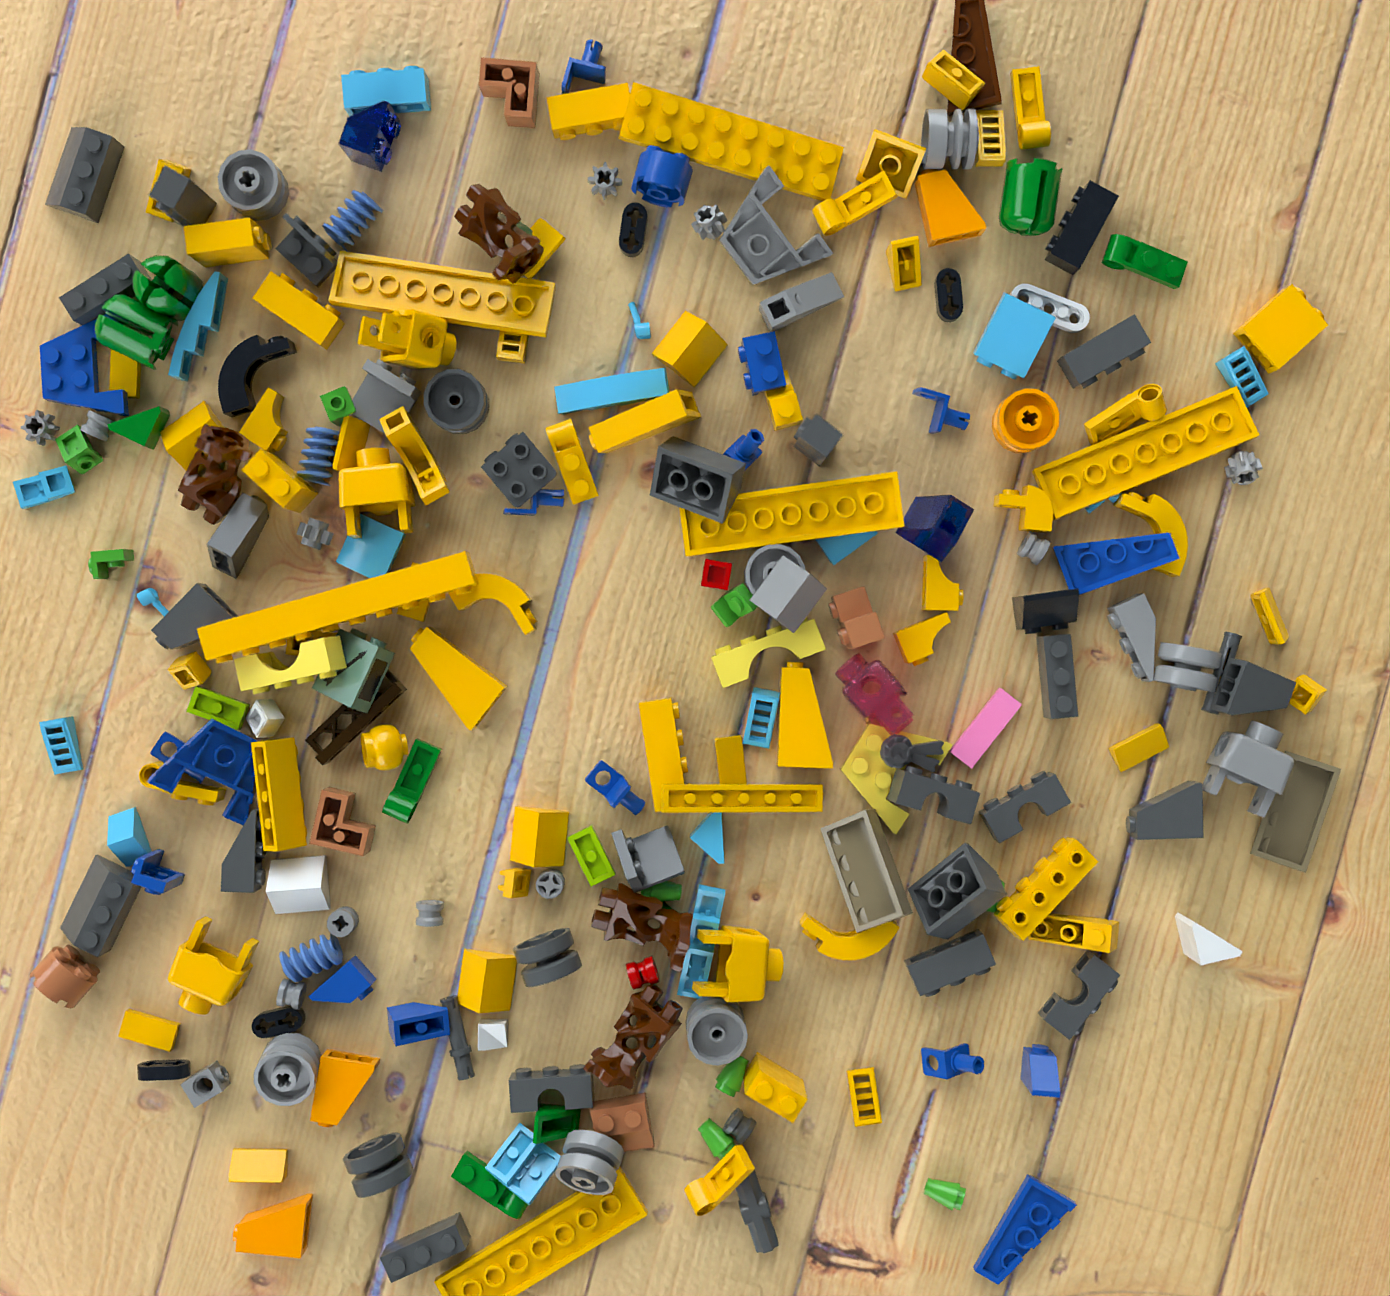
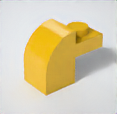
M1027 485L1022 487V495H1019L1018 490L1005 489L1002 494L994 496L993 507L1020 509L1018 531L1038 533L1052 531V503L1047 494L1041 489Z

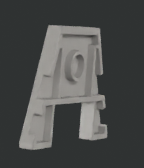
M767 166L762 171L719 239L720 243L752 285L833 254L819 233L815 234L795 251L767 213L762 204L784 187L770 166Z

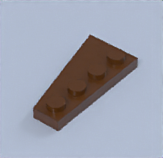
M955 0L951 56L985 82L984 87L970 104L961 111L965 113L966 109L978 110L1002 104L985 1ZM948 100L947 116H952L955 109L960 108Z

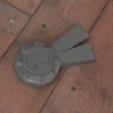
M893 734L883 741L880 756L889 767L901 769L908 763L913 762L931 772H935V766L940 761L926 755L944 754L941 749L944 742L937 740L911 744L907 737Z

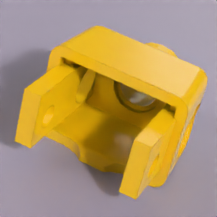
M397 309L392 313H383L382 320L367 316L362 317L357 344L381 350L380 359L383 362L410 369L435 368L439 365H449L456 351V337L454 334L446 332L447 322L441 317L414 309ZM372 325L377 329L375 336L370 333Z
M366 448L356 451L358 467L344 468L339 472V505L345 511L347 535L353 539L362 538L361 512H371L376 516L390 515L397 509L400 530L404 533H412L411 507L416 505L409 471L399 463L390 464V454L387 448Z
M206 916L196 921L188 941L179 946L168 975V982L183 990L178 1004L187 1011L200 1015L209 1014L213 1004L224 1006L239 994L253 968V964L250 961L259 943L258 940L251 938L243 944L237 957L204 942L205 935L213 920Z
M724 925L721 926V930L697 929V938L704 944H719L716 982L693 981L692 990L698 996L722 997L726 1002L760 1001L765 996L766 981L779 982L781 980L784 965L782 951L769 948L768 938L757 930Z

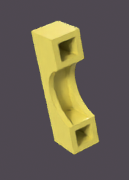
M806 617L795 633L787 628L782 630L781 625L766 630L767 636L757 639L753 635L740 640L741 646L731 649L729 644L716 649V655L711 658L722 687L725 688L749 679V668L752 660L760 651L766 648L776 646L786 648L798 659L826 650L815 619L808 620Z
M340 636L325 637L301 643L297 660L291 667L282 664L273 652L234 659L241 691L252 690L253 695L270 691L269 686L274 685L275 689L292 686V680H297V684L314 681V675H319L320 679L337 676L336 670L347 668Z

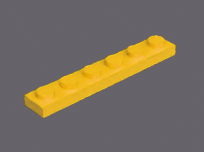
M661 784V812H823V784Z

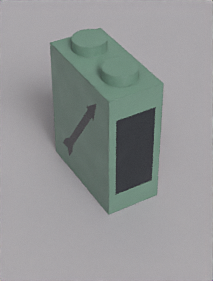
M352 628L348 632L339 629L336 636H340L347 668L336 670L337 676L320 679L318 675L312 689L350 708L368 713L395 653L385 649L387 643L373 637H371L370 641L366 640L367 634Z

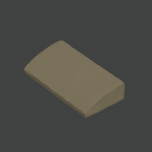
M1285 751V754L1291 756L1294 760L1292 771L1283 794H1275L1265 818L1262 817L1250 854L1306 873L1341 769Z
M875 809L863 810L820 828L857 933L913 914Z

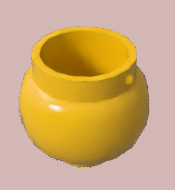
M379 725L373 727L370 732L361 733V749L366 768L375 767L378 770L395 769L402 763L403 756L408 755L406 735L404 733L400 734L395 726Z

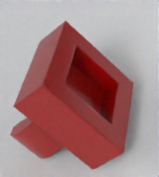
M705 559L701 586L728 591L732 563Z

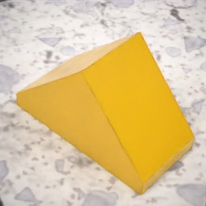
M913 236L890 241L886 255L895 292L922 286L919 237Z

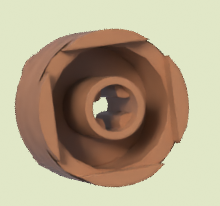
M66 945L64 948L53 947L30 973V978H36L33 982L34 986L48 999L56 1004L60 1000L65 1001L67 1004L64 1007L74 1008L98 981L97 975L100 973V970L90 962L85 964L78 958L80 955L78 950L71 945Z

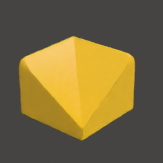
M197 651L178 657L167 669L183 690L203 684L212 673Z
M1303 674L1294 681L1297 683L1289 703L1306 715L1315 708L1327 689Z

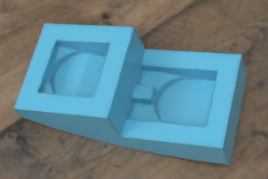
M67 466L39 472L37 476L13 482L22 509L44 504L75 493Z

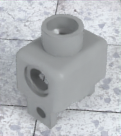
M1256 721L1250 722L1245 735L1229 731L1224 732L1206 762L1211 767L1202 784V791L1217 796L1225 777L1238 784H1253L1258 788L1247 811L1265 818L1275 794H1283L1294 765V760L1291 756L1276 750L1283 737V733Z

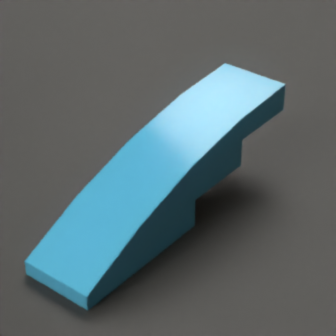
M214 271L198 294L184 321L174 348L168 373L169 376L175 379L188 381L192 356H204L208 330L219 332L228 278L220 272Z
M666 368L606 376L554 387L558 414L563 415L587 409L596 410L615 405L633 404L652 400L669 393Z
M699 884L690 928V947L683 962L677 995L696 999L702 997L692 990L693 981H708L715 944H704L697 938V929L718 930L725 898V889Z

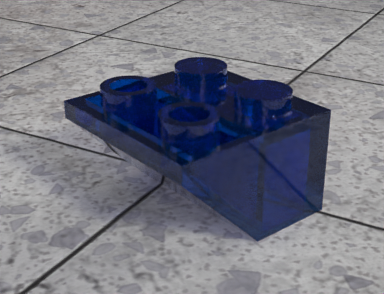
M383 100L349 116L338 144L351 161L382 172L384 164L388 165L391 159L392 149L390 148L393 139H397L400 134V120L390 103Z
M952 495L915 497L903 518L904 527L897 528L895 533L942 562L958 542L974 509Z

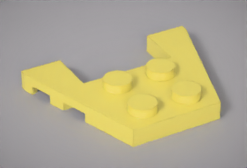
M868 723L840 769L870 806L876 810V813L889 829L897 835L909 813L886 799L896 768L887 766L880 756L881 745L884 740L893 734L907 737L911 744L937 741V739ZM943 741L944 744L941 749L944 754L926 756L939 760L938 765L940 766L952 747V744Z

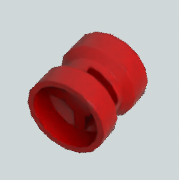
M653 956L646 957L639 963L635 961L626 963L628 978L633 990L641 988L646 983L656 984L660 982Z

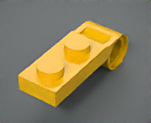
M1040 66L1012 69L1010 77L1019 148L1023 150L1049 147L1051 128L1049 121L1045 119Z
M882 171L835 200L831 198L822 201L812 209V213L824 236H830L896 199L898 196L885 171Z
M1146 384L1084 423L1089 443L1094 445L1111 438L1142 417L1148 421L1162 418L1167 412L1162 388L1157 384Z
M572 419L546 427L549 441L573 505L599 496Z
M158 761L146 764L141 768L139 780L142 785L169 793L147 782L152 775V770L154 768L159 769L164 762ZM179 780L173 793L170 794L173 799L188 800V797L198 799L197 803L213 806L215 802L225 799L226 789Z
M743 1145L734 1146L704 1178L694 1180L684 1188V1192L696 1216H703L714 1210L755 1170Z

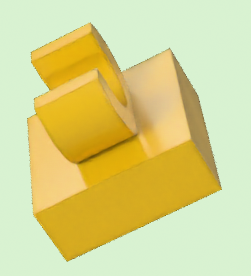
M522 867L500 871L499 874L505 876L504 884L498 885V889L503 891V897L512 899L528 896L531 869Z

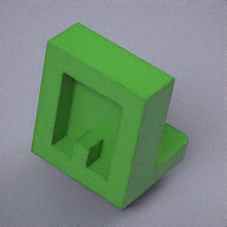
M345 386L320 396L330 422L337 426L342 425L344 417L356 412L352 398Z
M76 425L55 440L65 463L80 474H84L101 463L103 458L92 448L87 434L80 430L81 427L79 425Z
M130 549L90 552L91 558L89 559L88 567L90 573L93 574V579H109L108 568L124 567L125 561H134V552Z
M743 583L722 595L711 606V609L724 626L729 627L738 618L754 611L758 606L750 601L753 595Z

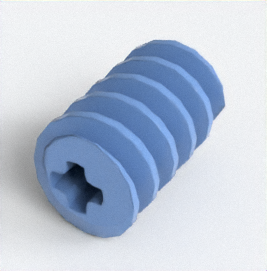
M356 190L351 192L355 201L348 198L344 200L348 209L340 206L337 208L340 218L334 215L329 217L333 226L326 223L322 225L325 232L346 251L344 243L352 246L355 244L351 237L352 234L358 237L362 236L358 227L369 228L365 219L376 220L372 211L383 212L382 208L368 195Z
M317 426L306 428V433L313 438H306L303 441L310 449L301 450V453L308 459L300 460L299 465L306 470L297 471L296 474L305 481L331 486L324 481V478L333 477V474L327 471L326 467H332L333 462L328 457L335 456V451L331 449V446H336L338 441L333 438V435H340V432Z
M330 933V940H328L322 934L319 936L320 944L312 938L309 940L310 948L305 943L299 944V953L294 947H291L289 949L290 957L284 951L280 952L279 958L285 975L290 980L299 982L303 977L309 978L313 973H320L323 968L328 970L333 964H341L343 952L337 937Z

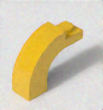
M404 406L380 418L379 420L386 437L406 465L424 504L428 505L450 493L446 484L447 480L436 458Z
M1134 492L1121 494L1113 506L1144 519L1151 527L1153 534L1170 532L1180 559L1155 567L1153 570L1169 577L1180 576L1188 553V537L1185 525L1178 512L1170 503L1156 494L1146 496L1145 501H1142L1143 496Z
M476 574L478 584L472 586L473 591L461 595H456V591L448 593L459 611H464L484 599H496L509 608L525 635L537 630L534 625L538 622L530 608L525 610L523 607L531 602L532 599L524 589L507 578L493 574Z
M806 912L799 921L801 927H803L802 932L814 941L816 938H819L815 945L817 951L839 960H859L879 952L892 940L900 929L897 922L893 920L858 933L856 930L837 932L829 929Z

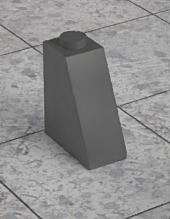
M241 494L207 543L212 567L235 579L238 578L269 518L268 507L264 500L255 495Z
M196 583L151 631L157 636L155 640L163 648L182 649L200 642L196 628L238 617V615L206 584Z
M1229 657L1210 709L1229 715L1284 709L1289 704L1297 682L1248 661Z
M1193 780L1186 781L1129 809V816L1126 817V830L1130 833V837L1137 840L1204 838L1202 783Z

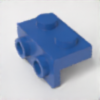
M775 331L742 338V346L738 347L740 362L746 363L748 373L743 374L746 390L751 389L754 396L758 395L759 392L786 387Z
M157 849L135 860L131 873L134 874L131 883L145 887L147 893L161 895V893L181 885L185 874L160 866L164 850Z

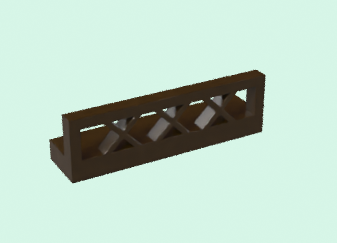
M389 669L385 676L393 684L384 693L376 694L368 713L357 711L353 708L352 711H346L349 707L343 704L305 739L318 754L315 758L322 766L330 763L407 690ZM341 714H352V723L345 730H337V718ZM321 733H332V742L324 749L315 741Z

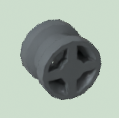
M737 1108L726 1121L723 1132L734 1135L736 1141L742 1144L752 1133L756 1121L753 1118L745 1117L743 1111Z

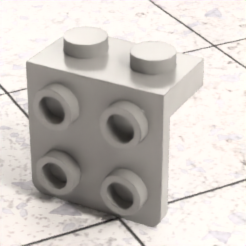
M367 359L362 369L368 374L352 399L356 408V412L353 415L385 433L379 419L402 406L410 413L421 391L414 386L416 381L401 373L400 377L390 372L392 367L378 359L374 363Z

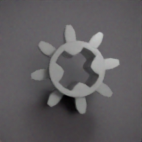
M606 162L600 168L593 166L594 177H588L587 179L589 184L595 185L591 190L592 194L595 195L599 192L603 200H606L607 195L610 194L617 196L616 186L622 185V179L615 178L619 173L618 168L616 167L611 170ZM600 179H609L610 183L608 185L605 182L600 183Z
M703 205L697 212H694L697 221L692 223V227L695 232H698L702 240L706 237L715 240L722 232H725L722 224L727 222V218L717 205L713 207Z
M39 410L35 411V416L25 415L26 421L21 426V429L25 430L28 434L25 438L26 440L31 442L36 440L37 444L45 446L46 440L55 441L56 430L60 429V427L55 426L53 423L55 416L45 415L44 412Z
M1239 451L1233 454L1231 458H1228L1229 465L1224 467L1227 478H1231L1233 484L1238 483L1240 485H1248L1254 482L1256 478H1259L1257 471L1262 469L1260 458H1255L1254 452L1249 453L1247 451Z
M310 517L307 524L300 522L297 535L302 536L301 544L321 550L322 544L330 545L334 533L327 531L329 524Z

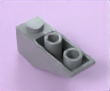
M831 272L786 289L761 301L759 311L769 331L773 332L844 298V295Z
M1135 594L1108 607L1107 609L1110 614L1107 615V618L1114 630L1117 629L1121 636L1119 640L1120 646L1125 654L1130 655L1133 662L1131 669L1136 678H1141L1145 682H1151L1154 680L1156 617L1145 594Z

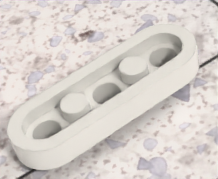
M1020 284L1010 294L1016 298L1020 295L1025 296L1028 304L1043 311L1045 305L1052 308L1051 315L1056 317L1052 326L1064 331L1077 333L1089 323L1090 315L1085 306L1033 285ZM1070 315L1077 317L1076 324L1070 322Z

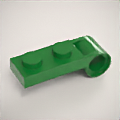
M1112 234L1110 236L1102 260V264L1116 270L1127 269L1172 289L1180 287L1188 261L1120 234Z
M418 738L415 739L395 787L383 806L382 813L406 824L409 823L441 754V748Z
M469 1151L465 1152L451 1177L506 1215L520 1219L528 1204L485 1169L487 1166L485 1162Z

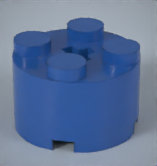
M647 146L646 151L640 154L631 185L632 192L636 195L638 190L643 194L642 200L653 205L672 208L673 203L679 202L678 207L682 206L693 172L689 164V157L682 153L671 154L664 152L657 146Z

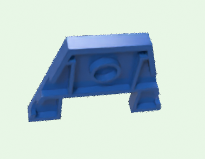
M96 319L40 345L43 399L80 408H90L105 413H115L120 416H129L128 394L125 390L99 392L96 341L98 340L95 335Z
M211 719L154 772L147 782L169 793H173L185 769L189 768L235 790L222 816L240 825H244L249 817L250 804H252L254 795L255 774L251 742H257L258 740Z

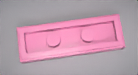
M998 688L949 752L972 769L1022 704L1002 688Z

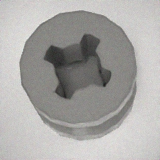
M89 410L87 413V423L83 424L80 430L107 442L109 437L107 424L115 421Z
M1030 531L1021 543L1017 555L1028 557L1033 564L1038 565L1045 556L1050 546V541L1047 539L1041 540L1037 538L1036 533Z
M557 869L544 870L536 881L537 892L546 899L557 897L565 885V878Z
M421 900L416 902V908L419 910L416 925L424 927L443 925V918L441 917V910L444 908L443 901Z
M348 906L336 909L327 920L329 932L336 937L349 935L358 925V914L353 908Z
M283 979L278 990L276 1005L281 1007L290 1005L293 1009L300 1010L306 994V983L299 982L295 984L289 979Z

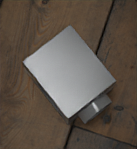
M215 1061L187 1078L181 1084V1087L195 1108L221 1093L231 1082L229 1081V1074L226 1068L220 1066L218 1061ZM204 1078L210 1079L213 1087L206 1086Z

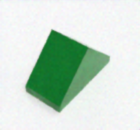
M158 406L107 425L109 430L142 446L155 449L161 436L160 432L164 430L170 413L169 410Z
M541 1103L539 1110L535 1114L533 1143L540 1144L566 1138L569 1132L579 1130L581 1109L565 1110V1105Z

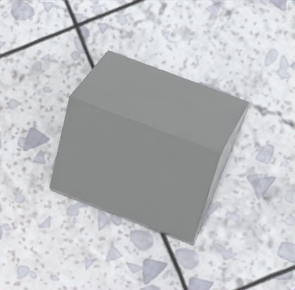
M782 556L750 598V601L791 632L795 633L827 588L810 573L785 556Z

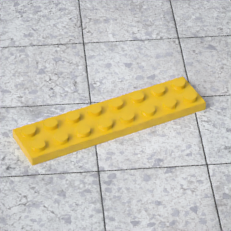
M635 82L632 85L618 138L646 148L649 145L657 146L664 152L671 154L682 153L689 157V161L757 181L762 171L767 166H770L784 185L781 189L820 201L831 198L844 149L842 146Z
M340 251L329 302L333 306L380 313H392L397 309H414L441 317L447 323L547 337L556 284L554 282L520 278L515 284H512L508 279L498 281L492 273Z
M1237 386L1164 415L1158 420L1147 422L1033 469L1032 473L1039 489L1047 494L1052 503L1053 520L1055 521L1253 440L1259 436V432Z
M897 471L740 493L737 495L723 524L679 507L686 557L904 527Z
M619 1167V1169L615 1170L617 1178L611 1193L606 1195H592L580 1191L573 1193L437 1276L434 1283L442 1296H516L646 1217L648 1211L622 1168Z

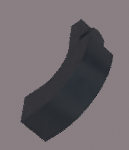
M255 335L238 344L230 352L223 363L218 380V395L223 414L235 417L254 410L256 402L252 392V381L255 373L263 364L297 353L293 341L287 337L284 338V336H275L268 339V343H266L262 337Z

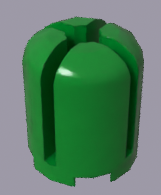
M1018 158L1009 160L1006 165L998 218L1000 226L1010 233L1017 234L1019 232L1023 236H1037L1048 232L1055 222L1063 168L1058 170L1056 169V162L1034 158L1033 163L1017 164Z
M155 255L145 259L141 265L156 276L152 280L138 270L135 271L133 275V289L136 298L149 309L159 314H164L177 321L185 320L203 288V281L193 271L169 256ZM174 289L184 296L181 300L173 296L172 291Z
M114 295L102 307V310L106 311V315L112 319L103 315H98L96 319V339L102 345L156 370L155 362L158 358L164 361L172 346L174 339L171 338L170 333L173 324L178 326V321L164 314H159L126 295Z

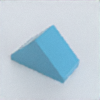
M136 807L111 815L108 818L107 846L126 867L132 866L140 856L152 852Z
M710 812L690 834V838L718 864H724L722 812Z

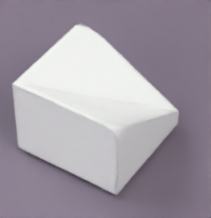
M257 699L246 717L256 738L273 737L285 719L273 699Z
M481 1019L479 1021L478 1051L508 1046V1019Z

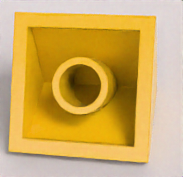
M874 129L856 180L865 182L880 172L885 171L897 196L907 199L926 148Z
M685 311L652 352V355L695 388L728 344L706 321Z
M206 401L198 404L160 432L166 451L185 470L189 467L196 451L200 450L195 447L197 438L201 436L203 425L224 427ZM200 464L198 473L206 468L205 465Z
M515 806L510 861L531 867L564 866L569 811Z
M464 949L457 995L458 1004L479 1014L510 1011L517 967L515 955Z

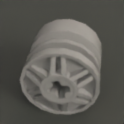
M946 109L925 110L921 136V146L926 148L921 161L923 169H943L946 156H949L951 169H958L960 160L962 169H972L979 141L975 109H966L964 117L961 109H955L951 122H948Z

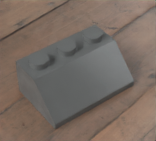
M71 127L45 205L99 223L124 146L113 136L87 127Z
M672 436L658 446L650 496L723 524L741 489L746 463Z
M964 843L908 888L927 935L947 940L1007 895L997 872L968 843Z
M98 854L95 855L60 927L74 946L96 957L111 951L142 887L131 883L134 874L130 870Z

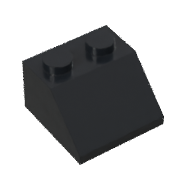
M1079 588L1012 597L1016 630L1025 629V634L1042 632L1041 627L1052 626V630L1069 628L1068 623L1077 622Z

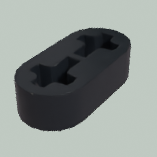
M640 203L628 204L624 208L622 215L619 247L621 252L627 257L638 256L644 247L648 218L645 207ZM634 210L639 211V216L643 217L637 219L636 227H632L631 217H628V215H633ZM635 233V242L639 245L633 246V250H628L627 244H624V241L628 242L630 234Z
M946 268L941 270L936 276L934 287L938 317L942 321L950 323L957 320L962 314L963 297L960 274L952 268ZM945 275L949 276V280H954V283L950 286V293H947L946 284H941ZM947 298L951 299V306L957 308L952 316L949 315L948 311L943 310L948 304Z
M290 1005L264 1011L253 1020L252 1031L259 1038H270L285 1033H292L304 1024L306 1019L305 1012L302 1008L296 1010ZM290 1012L292 1016H297L298 1018L294 1025L291 1021L282 1022V1019L290 1015ZM264 1018L266 1022L275 1021V1024L271 1025L268 1031H266L265 1027H260V1023Z
M184 1059L153 1060L139 1063L137 1065L138 1080L157 1081L187 1078L191 1075L190 1061Z

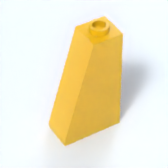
M676 389L588 427L591 433L589 440L592 447L598 453H609L699 419L701 415L693 393Z
M420 628L411 639L414 643L410 650L464 725L470 731L474 730L508 686L434 628Z
M787 662V667H781L777 765L781 767L833 769V760L810 669L803 668L802 662Z

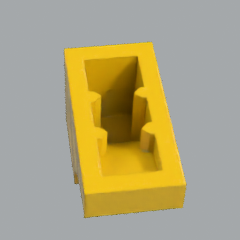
M788 370L783 371L786 387L764 391L774 431L800 425L803 421L797 395L792 387Z
M268 387L239 433L265 451L275 454L276 451H280L287 441L285 436L288 431L283 428L280 420V408L285 397Z
M938 555L923 556L922 610L959 611V606L963 605V589H959V583L951 582L943 574L939 565Z
M942 612L893 633L905 663L909 664L912 662L913 666H917L929 661L928 655L934 653L932 644L936 634L945 625L951 623L947 612Z

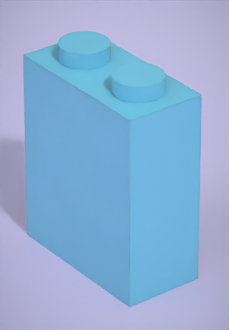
M1004 292L973 352L974 355L978 356L976 361L989 368L995 364L1003 368L1002 374L1016 380L1017 376L1025 378L1056 317Z

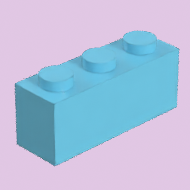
M406 66L404 70L394 71L390 68H380L376 72L370 73L354 70L349 72V74L341 75L344 109L350 117L431 111L429 78L424 68Z

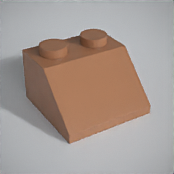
M646 1092L594 1101L593 1108L590 1110L593 1131L614 1139L622 1146L624 1152L655 1146Z

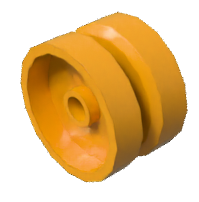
M1025 388L1012 393L997 406L992 416V431L995 439L1003 448L1013 453H1028L1044 446L1055 436L1059 427L1060 414L1056 403L1048 394L1038 389ZM1023 418H1025L1028 421L1027 424H1024L1022 422Z

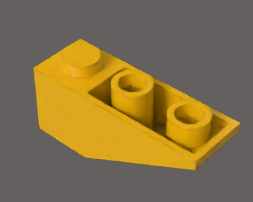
M1050 913L1033 930L1028 939L1111 953L1117 949L1119 921Z

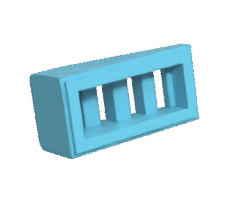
M1245 346L1215 363L1229 387L1237 386L1246 407L1251 406L1269 394ZM1238 360L1240 365L1232 368L1231 364ZM1244 369L1246 374L1237 378L1236 373ZM1250 378L1252 383L1242 388L1240 383ZM1255 387L1258 392L1247 398L1245 393Z
M757 687L753 688L743 744L769 749L780 692ZM757 700L771 702L772 704L757 702ZM757 709L771 713L770 715L755 713L754 711ZM752 721L768 723V726L752 724ZM750 731L767 734L766 737L750 735Z
M74 717L39 722L54 774L83 770ZM62 727L63 732L55 733L54 728ZM65 737L66 743L57 744L56 739ZM58 749H69L70 753L59 755ZM72 758V764L61 765L60 760Z

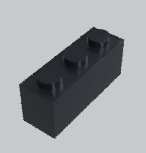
M1091 180L1084 188L1079 186L1071 202L1075 203L1071 212L1066 210L1058 226L1062 227L1058 236L1053 234L1045 250L1049 251L1045 261L1074 275L1081 268L1119 195Z

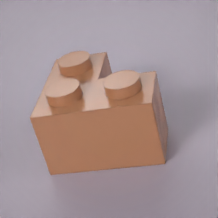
M481 57L479 87L483 97L505 99L504 117L508 126L535 128L540 77L537 63Z
M865 586L831 597L832 602L828 603L832 618H838L841 628L837 629V633L842 645L844 644L847 645V648L854 649L885 638L877 613L872 611Z
M327 787L321 790L309 844L364 856L371 850L376 825L350 819L356 795L355 792Z

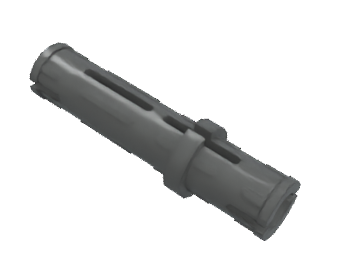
M1224 632V638L1219 653H1222L1220 668L1213 671V675L1217 678L1215 692L1229 657L1234 659L1236 657L1239 643L1242 639L1241 635ZM1207 691L1201 710L1219 715L1218 711L1210 709L1215 692Z
M448 996L446 999H440L442 1007H447L449 1040L451 1044L449 1052L450 1057L454 1058L457 1078L461 1081L469 1079V1076L470 1078L475 1076L470 1057L472 1049L471 1045L467 1044L458 996Z

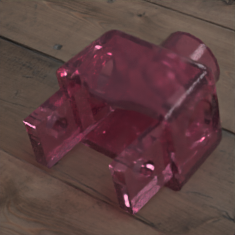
M857 653L835 673L844 684L842 689L844 699L866 725L876 719L891 736L893 734L898 735L914 721L912 719L914 714L899 698L906 696L907 692L881 661L874 660L869 664L860 653ZM869 682H876L881 686L880 690L875 694L865 693L863 687ZM896 713L901 714L899 718L893 717Z

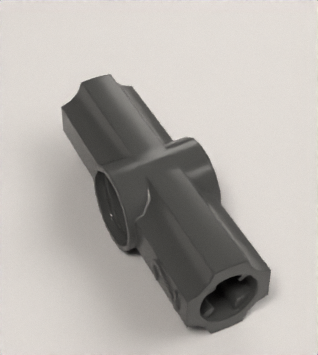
M754 1170L736 1188L740 1199L738 1202L745 1225L749 1227L756 1252L767 1253L773 1251L779 1244L770 1218L772 1215L765 1192L762 1193Z

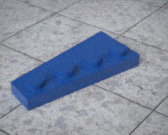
M1170 532L1053 547L1068 588H1079V595L1180 559Z
M1027 1174L973 1266L975 1272L999 1285L1023 1261L1022 1257L1031 1248L1034 1249L1041 1242L1040 1239L1050 1229L1053 1230L1061 1222L1060 1219L1068 1210L1071 1212L1077 1206L1075 1201Z

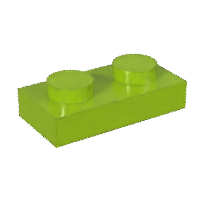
M195 686L186 712L208 720L214 719L235 730H241L250 704L201 686Z
M593 825L567 837L591 887L616 875Z

